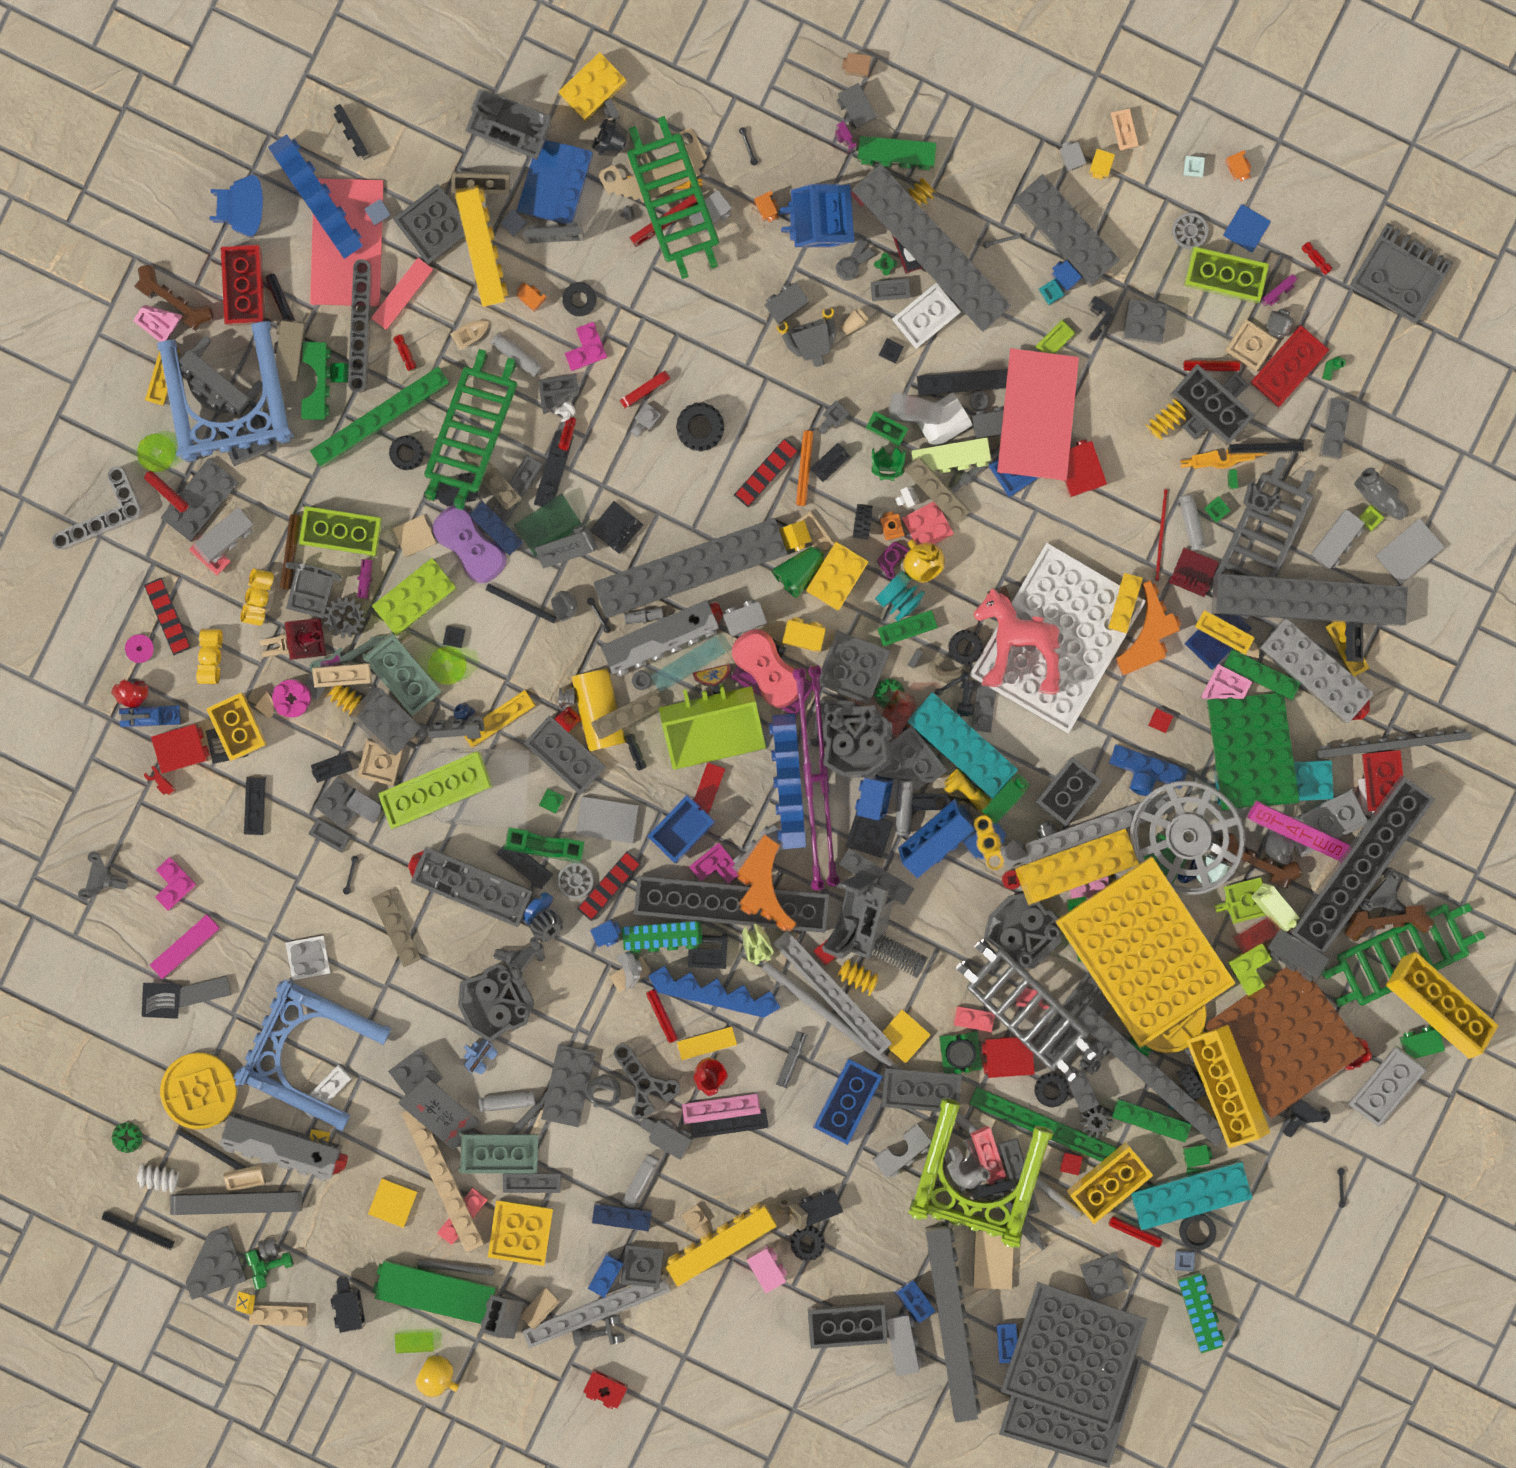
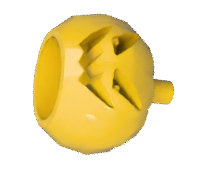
M914 539L908 542L911 549L905 555L903 561L905 573L912 580L921 583L928 582L937 577L944 569L945 557L943 551L938 545L924 542L917 545Z
M433 1355L427 1358L415 1381L418 1391L430 1398L439 1397L447 1388L456 1392L460 1386L451 1381L453 1366L447 1358L440 1355Z

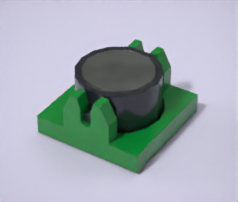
M977 1031L939 1036L944 1073L961 1074L963 1072L969 1073L982 1070Z

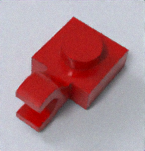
M152 766L151 769L155 772L154 776L150 777L145 773L144 777L150 781L155 780L158 784L157 789L163 795L166 793L172 795L176 789L160 774L158 768Z

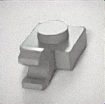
M645 403L634 418L638 423L631 433L638 437L645 427L650 430L661 414Z

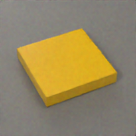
M902 1009L882 1031L892 1042L887 1048L904 1063H907L931 1035Z
M382 1178L368 1215L404 1228L418 1191Z

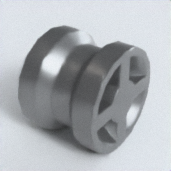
M559 687V706H564L565 704L575 706V687L570 689Z
M270 1237L267 1241H258L263 1259L268 1258L270 1255H279L274 1237Z

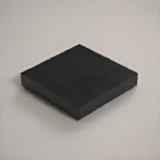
M856 811L845 847L882 858L893 821L884 818L875 820L857 816Z

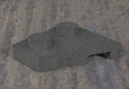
M576 374L538 380L543 414L550 412L579 394Z

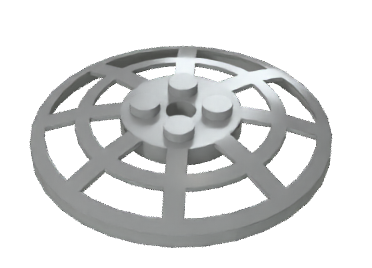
M1176 781L1157 788L1140 803L1131 823L1130 839L1138 863L1141 864L1145 861L1143 856L1154 853L1157 859L1169 869L1166 879L1177 894L1197 895L1218 888L1236 871L1244 853V828L1236 808L1221 792L1200 782ZM1194 786L1205 789L1202 799L1191 796L1178 797L1174 787ZM1166 790L1171 800L1165 803L1155 815L1145 812L1144 810L1150 801ZM1212 793L1227 804L1234 815L1233 818L1225 820L1219 810L1209 803ZM1192 802L1199 804L1196 813H1185L1181 803ZM1174 805L1178 816L1171 822L1161 818L1162 814ZM1206 808L1214 813L1219 822L1209 825L1207 820L1203 818ZM1140 818L1151 822L1149 832L1151 845L1140 849L1138 843ZM1157 825L1167 829L1166 840L1158 843L1156 841ZM1238 825L1240 837L1237 856L1227 851L1229 844L1228 827ZM1222 829V847L1212 842V832ZM1186 831L1193 833V841L1186 840L1184 836ZM1167 847L1170 848L1176 855L1173 864L1163 856L1160 850ZM1208 849L1219 854L1212 863L1205 866L1202 855ZM1223 858L1233 863L1224 876L1210 884L1207 872L1214 869ZM1183 859H1195L1198 869L1189 870L1180 868ZM1177 873L1186 876L1200 875L1203 886L1187 888L1174 885L1172 882Z

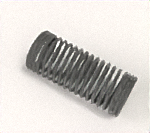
M886 935L876 939L874 949L876 945L877 948L873 956H875L879 949L876 958H878L884 947L879 960L886 950L882 959L884 961L888 954L885 960L886 963L893 952L888 962L890 964L896 953L891 966H893L898 957L894 965L896 967L902 957L897 967L899 969L905 958L900 969L902 970L907 962L903 970L904 972L912 960L906 972L907 974L915 961L910 975L912 974L914 978L919 977L928 957L923 954L920 955L917 951L914 952L911 948L908 949L907 946L905 947V945L899 944L895 940L892 942V939L886 938Z

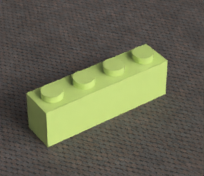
M989 438L911 451L913 460L920 456L933 471H939V474L951 472L950 468L958 467V471L970 469L969 465L977 464V467L988 466V462L992 461Z

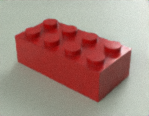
M260 245L221 247L224 324L227 326L265 322L262 247Z

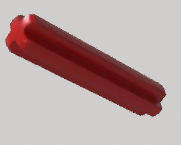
M1185 360L1183 362L1184 371H1191L1197 364L1205 371L1240 370V361Z
M153 471L146 473L144 479L179 512L183 513L189 507L188 503Z
M656 990L647 991L646 995L669 1043L678 1040V1037Z
M1112 1216L1109 1220L1108 1225L1152 1246L1159 1248L1163 1242L1161 1237L1141 1230L1119 1218Z

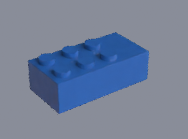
M954 799L898 847L902 864L918 879L935 863L941 862L950 850H955L963 839H967L973 834L975 827L970 813Z
M847 1058L813 1128L848 1145L883 1076Z

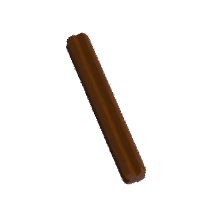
M291 514L289 518L280 588L290 590L294 569H289L285 566L287 562H295L301 518L300 515Z

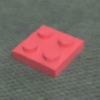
M934 501L902 518L917 545L924 542L936 544L954 534L941 509Z

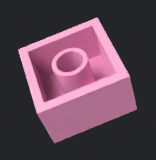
M767 1244L747 1255V1262L765 1293L785 1283L787 1271L783 1264H778L776 1261L778 1258L773 1247L769 1248Z

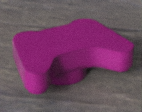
M893 542L877 559L878 565L889 579L895 577V565L905 558L909 551L908 548L898 542Z

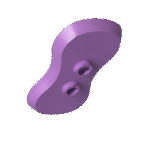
M455 505L450 506L441 512L433 523V534L436 540L459 557L466 575L471 580L477 583H487L493 580L506 566L507 558L505 551L495 541L487 538L481 532L477 522L468 514L470 511L468 508L464 507L463 510L455 508Z

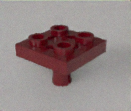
M321 618L284 622L290 660L326 656Z

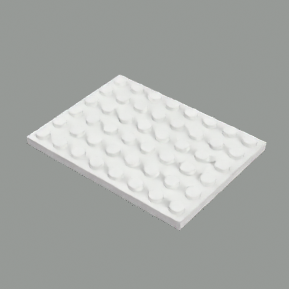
M1046 543L1011 604L1016 611L1018 619L1032 621V617L1044 618L1043 622L1054 624L1058 627L1060 648L1054 649V651L1059 655V693L1056 695L1039 693L1040 685L1047 677V664L1045 657L1035 645L1011 646L1002 685L990 688L1069 734L1126 636L1125 633L1108 629L1120 585ZM1138 596L1128 631L1146 602ZM998 626L969 676L981 683L983 677L993 669L996 662Z

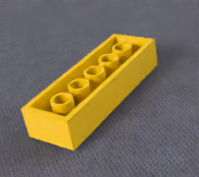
M479 185L456 189L455 195L482 307L505 302V296H508L506 283L501 281L503 270L501 264H497L496 260L499 258L497 245L492 244V240H494L492 226L488 227L487 221H490L488 207L484 208L483 202L486 200L483 188L479 189Z
M1125 828L1015 869L1027 903L1031 905L1139 865Z
M1416 951L1402 957L1386 984L1390 990L1469 1059L1483 1054L1499 1026Z
M1229 1025L1197 1034L1186 1040L1228 1148L1258 1140L1271 1133Z
M759 1202L750 1207V1212L745 1215L743 1212L736 1215L732 1223H723L717 1227V1232L711 1235L709 1232L700 1238L701 1242L696 1245L693 1242L686 1246L683 1253H675L668 1257L666 1269L677 1287L777 1226L776 1220L766 1204H760Z

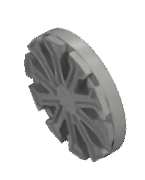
M1185 213L1175 220L1172 227V236L1180 247L1192 249L1193 247L1201 246L1208 236V226L1200 215ZM1188 216L1190 218L1189 223L1186 220V217ZM1196 217L1198 221L1193 224V220ZM1179 220H1182L1184 226L1179 224ZM1200 223L1204 225L1203 227L1197 228V226ZM1178 227L1182 231H1175V228ZM1204 231L1205 233L1201 235L1198 232ZM1177 235H1183L1180 239L1176 237ZM1195 236L1201 239L1200 243L1196 240ZM1185 238H1187L1186 245L1182 244ZM1191 239H1192V241H1193V243H1194V246H1191V245H1190V240H1191Z
M570 863L559 872L557 879L558 887L569 898H582L593 887V875L587 866L581 863ZM580 866V870L577 873L576 867ZM569 867H572L573 874L568 870ZM586 870L587 874L581 876L582 872ZM566 872L569 877L563 876L562 873ZM587 877H590V881H589V882H588V881H584L583 879H585V878H587ZM561 880L568 881L565 884H561ZM582 884L588 885L589 888L585 889ZM570 886L568 891L565 892L564 888ZM573 888L575 889L574 896L571 895V891L573 890ZM578 888L583 891V894H579Z

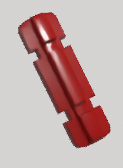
M1306 242L1301 249L1305 254L1308 253V257L1317 267L1321 268L1320 271L1324 275L1328 274L1333 269L1332 266L1325 262L1326 259L1317 249L1313 248L1314 246L1311 242Z
M402 334L395 336L393 340L398 345L397 349L403 362L406 363L407 370L412 371L416 369L417 365L412 360L413 356L408 345L405 344L404 336Z
M570 416V419L565 421L559 449L564 451L569 449L577 421L575 417Z

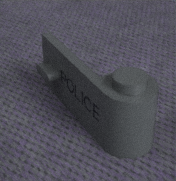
M584 524L577 525L569 536L536 546L534 549L542 567L546 568L596 550L597 545L589 526H584Z

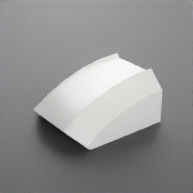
M954 393L936 402L942 405L940 425L917 423L928 442L935 446L944 444L973 426Z

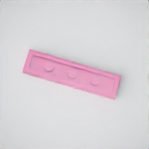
M758 1093L682 1104L685 1124L761 1113Z

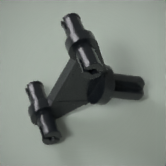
M1300 1099L1290 1106L1291 1120L1283 1129V1133L1291 1138L1300 1125L1304 1126L1305 1123L1313 1122L1327 1123L1331 1113L1327 1107H1322L1319 1111Z

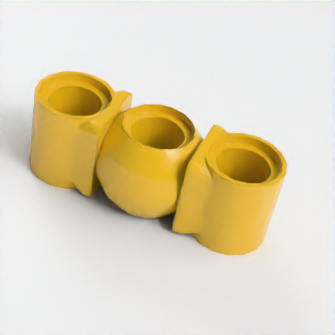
M256 568L251 570L248 583L251 587L247 589L245 594L246 604H243L241 610V622L256 626L263 624L266 611L263 607L267 605L269 600L267 590H271L274 579L272 572Z
M201 629L199 634V646L201 648L198 652L200 665L197 666L196 673L197 683L217 685L220 681V667L218 665L221 662V651L219 648H222L223 632L221 629Z
M983 815L979 816L974 821V827L978 836L977 847L983 853L986 865L992 870H998L1004 864L1000 850L1001 839L994 832L990 818ZM980 819L988 821V827L985 830H981L978 827ZM987 837H991L994 840V845L991 848L984 846L983 842ZM992 856H998L1000 859V863L996 867L990 865L989 860Z

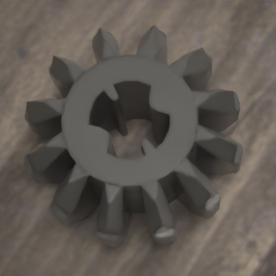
M546 909L543 913L539 912V915L533 917L534 921L530 923L532 934L541 942H549L550 939H555V936L560 935L559 931L563 929L562 918L553 910L548 911Z
M1097 1106L1093 1107V1112L1090 1109L1086 1110L1089 1113L1088 1116L1081 1114V1117L1085 1118L1086 1121H1080V1125H1087L1082 1131L1087 1132L1090 1129L1089 1137H1092L1094 1132L1096 1138L1100 1137L1099 1132L1106 1136L1107 1134L1104 1129H1112L1107 1123H1112L1113 1120L1106 1119L1110 1112L1108 1111L1103 1114L1104 1107H1101L1099 1112ZM1094 1117L1101 1120V1124L1098 1123L1099 1126L1097 1127L1091 1123Z

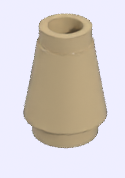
M859 307L857 310H853L840 327L849 335L867 324L866 321L869 320V317Z

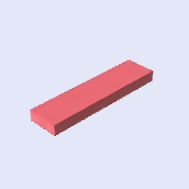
M417 258L371 319L387 330L433 272V269Z

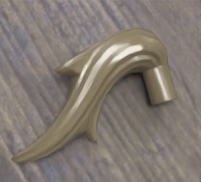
M939 654L928 666L929 673L933 678L947 684L951 680L959 678L963 672H966L962 670L963 666L953 670L941 668L939 665L945 660L942 654ZM969 676L970 680L978 682L976 679Z

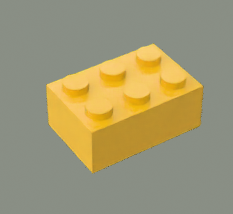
M599 52L558 93L586 123L605 105V101L611 99L627 84V80Z
M836 541L806 591L839 611L869 561Z
M795 617L792 620H788L782 644L816 652L821 651L826 630L822 628L823 624L811 622V625L803 623V619Z
M239 693L206 708L230 761H234L268 745L244 693Z

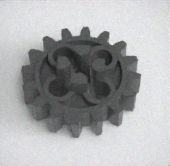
M338 597V603L331 601L332 607H326L329 614H324V617L328 618V621L324 622L325 625L330 624L328 631L335 630L334 636L341 633V638H345L346 634L351 638L352 632L359 634L358 627L364 628L361 621H366V618L362 617L365 611L359 610L362 605H355V599L349 602L348 597H345L344 601ZM351 605L353 610L347 616L351 619L355 618L357 623L352 626L349 621H344L343 629L339 630L337 624L342 622V618L339 616L335 617L333 611L338 609L341 614H346V607Z

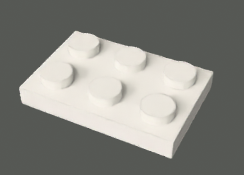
M935 283L896 315L892 321L914 348L917 349L961 312L940 286Z

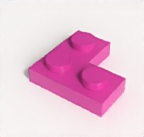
M594 322L576 328L582 347L565 353L571 372L607 358Z
M719 842L689 866L700 881L704 880L715 870L718 871L727 884L738 877L737 872L732 868L735 864L733 859Z
M171 857L156 869L168 885L155 898L167 911L197 885Z

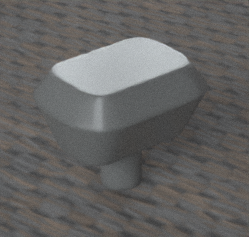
M627 205L623 208L624 213H621L620 216H625L626 220H633L634 213L632 207Z

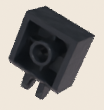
M463 473L458 475L459 478H456L473 484L475 476L470 473ZM440 482L434 501L439 500V502L447 507L453 506L460 488ZM479 490L478 492L469 491L465 503L481 500Z
M345 1275L337 1278V1290L330 1299L332 1310H336L334 1324L336 1329L339 1328V1333L360 1330L366 1324L360 1289L357 1287L350 1288L349 1279Z

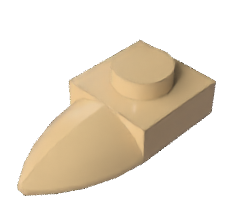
M487 321L470 322L452 332L451 336L458 348L462 350L480 339L486 332L489 323Z
M698 1204L681 1215L690 1229L700 1238L709 1232L712 1235L711 1225Z

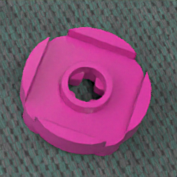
M293 678L286 679L277 685L272 695L273 705L277 709L278 714L291 718L302 715L310 706L312 699L309 688L301 683L300 680ZM289 693H292L297 698L293 703L287 699Z

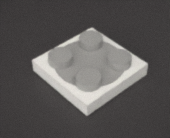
M324 935L285 943L292 980L331 973Z

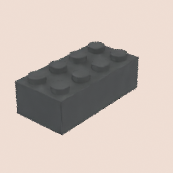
M1198 364L1194 366L1170 394L1173 399L1178 401L1182 407L1225 445H1229L1255 416Z
M884 1302L808 1307L811 1349L888 1343Z

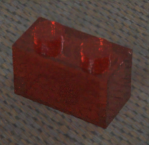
M898 689L882 714L883 717L892 723V735L899 737L917 706L913 696Z
M1263 917L1231 937L1240 952L1245 954L1277 934L1269 920Z

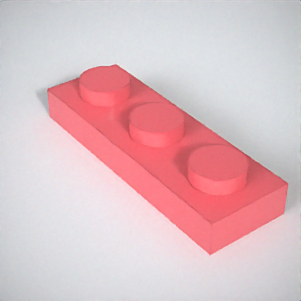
M987 1125L972 1132L971 1136L980 1164L990 1173V1178L986 1182L991 1185L995 1181L1006 1178L991 1128Z
M474 1188L464 1198L472 1218L488 1200ZM450 1217L437 1232L438 1235L451 1245L459 1237Z

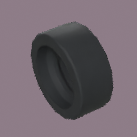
M1205 1214L1184 1218L1179 1227V1234L1183 1243L1190 1249L1197 1251L1210 1247L1215 1241L1217 1234L1215 1224ZM1196 1220L1203 1221L1209 1228L1208 1237L1200 1243L1192 1242L1186 1232L1188 1225Z

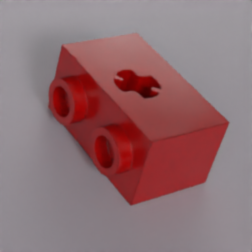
M593 1369L583 1393L590 1400L596 1401L598 1399L602 1401L603 1405L609 1409L614 1407L618 1409L628 1385ZM606 1386L608 1387V1391H610V1393L606 1392L604 1395L601 1393L602 1390H600V1388L604 1389V1387Z

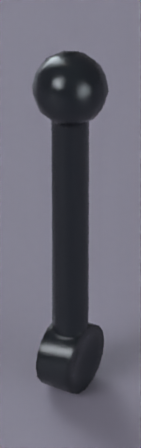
M741 127L739 133L743 136L749 152L750 163L755 166L758 160L754 158L746 136V129Z
M588 598L587 604L593 608L604 627V632L609 633L611 628L606 625L596 608L594 599Z
M963 672L959 678L942 688L935 689V695L939 696L944 690L959 681L969 679V673Z
M352 856L350 873L346 887L343 889L345 895L351 892L350 884L355 864L359 860L357 856Z
M1338 1168L1337 1174L1339 1175L1340 1188L1338 1206L1344 1208L1346 1206L1343 1193V1175L1345 1170Z

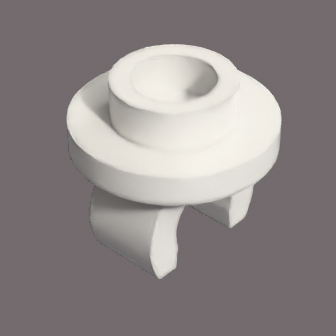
M570 402L563 403L555 410V414L560 413L563 416L561 422L570 419V416L573 417L576 412Z

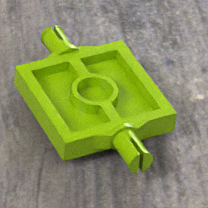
M1261 877L1223 886L1226 896L1225 902L1214 905L1215 908H1218L1215 909L1216 913L1227 910L1230 913L1233 924L1266 916L1251 898L1263 885Z

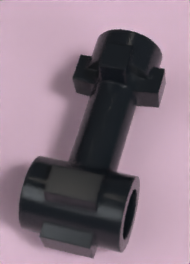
M963 680L960 688L964 689L962 703H958L957 714L969 717V715H973L974 704H970L971 690H975L974 681Z

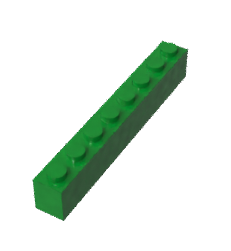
M436 367L311 449V454L321 468L325 467L449 386V381L441 369Z

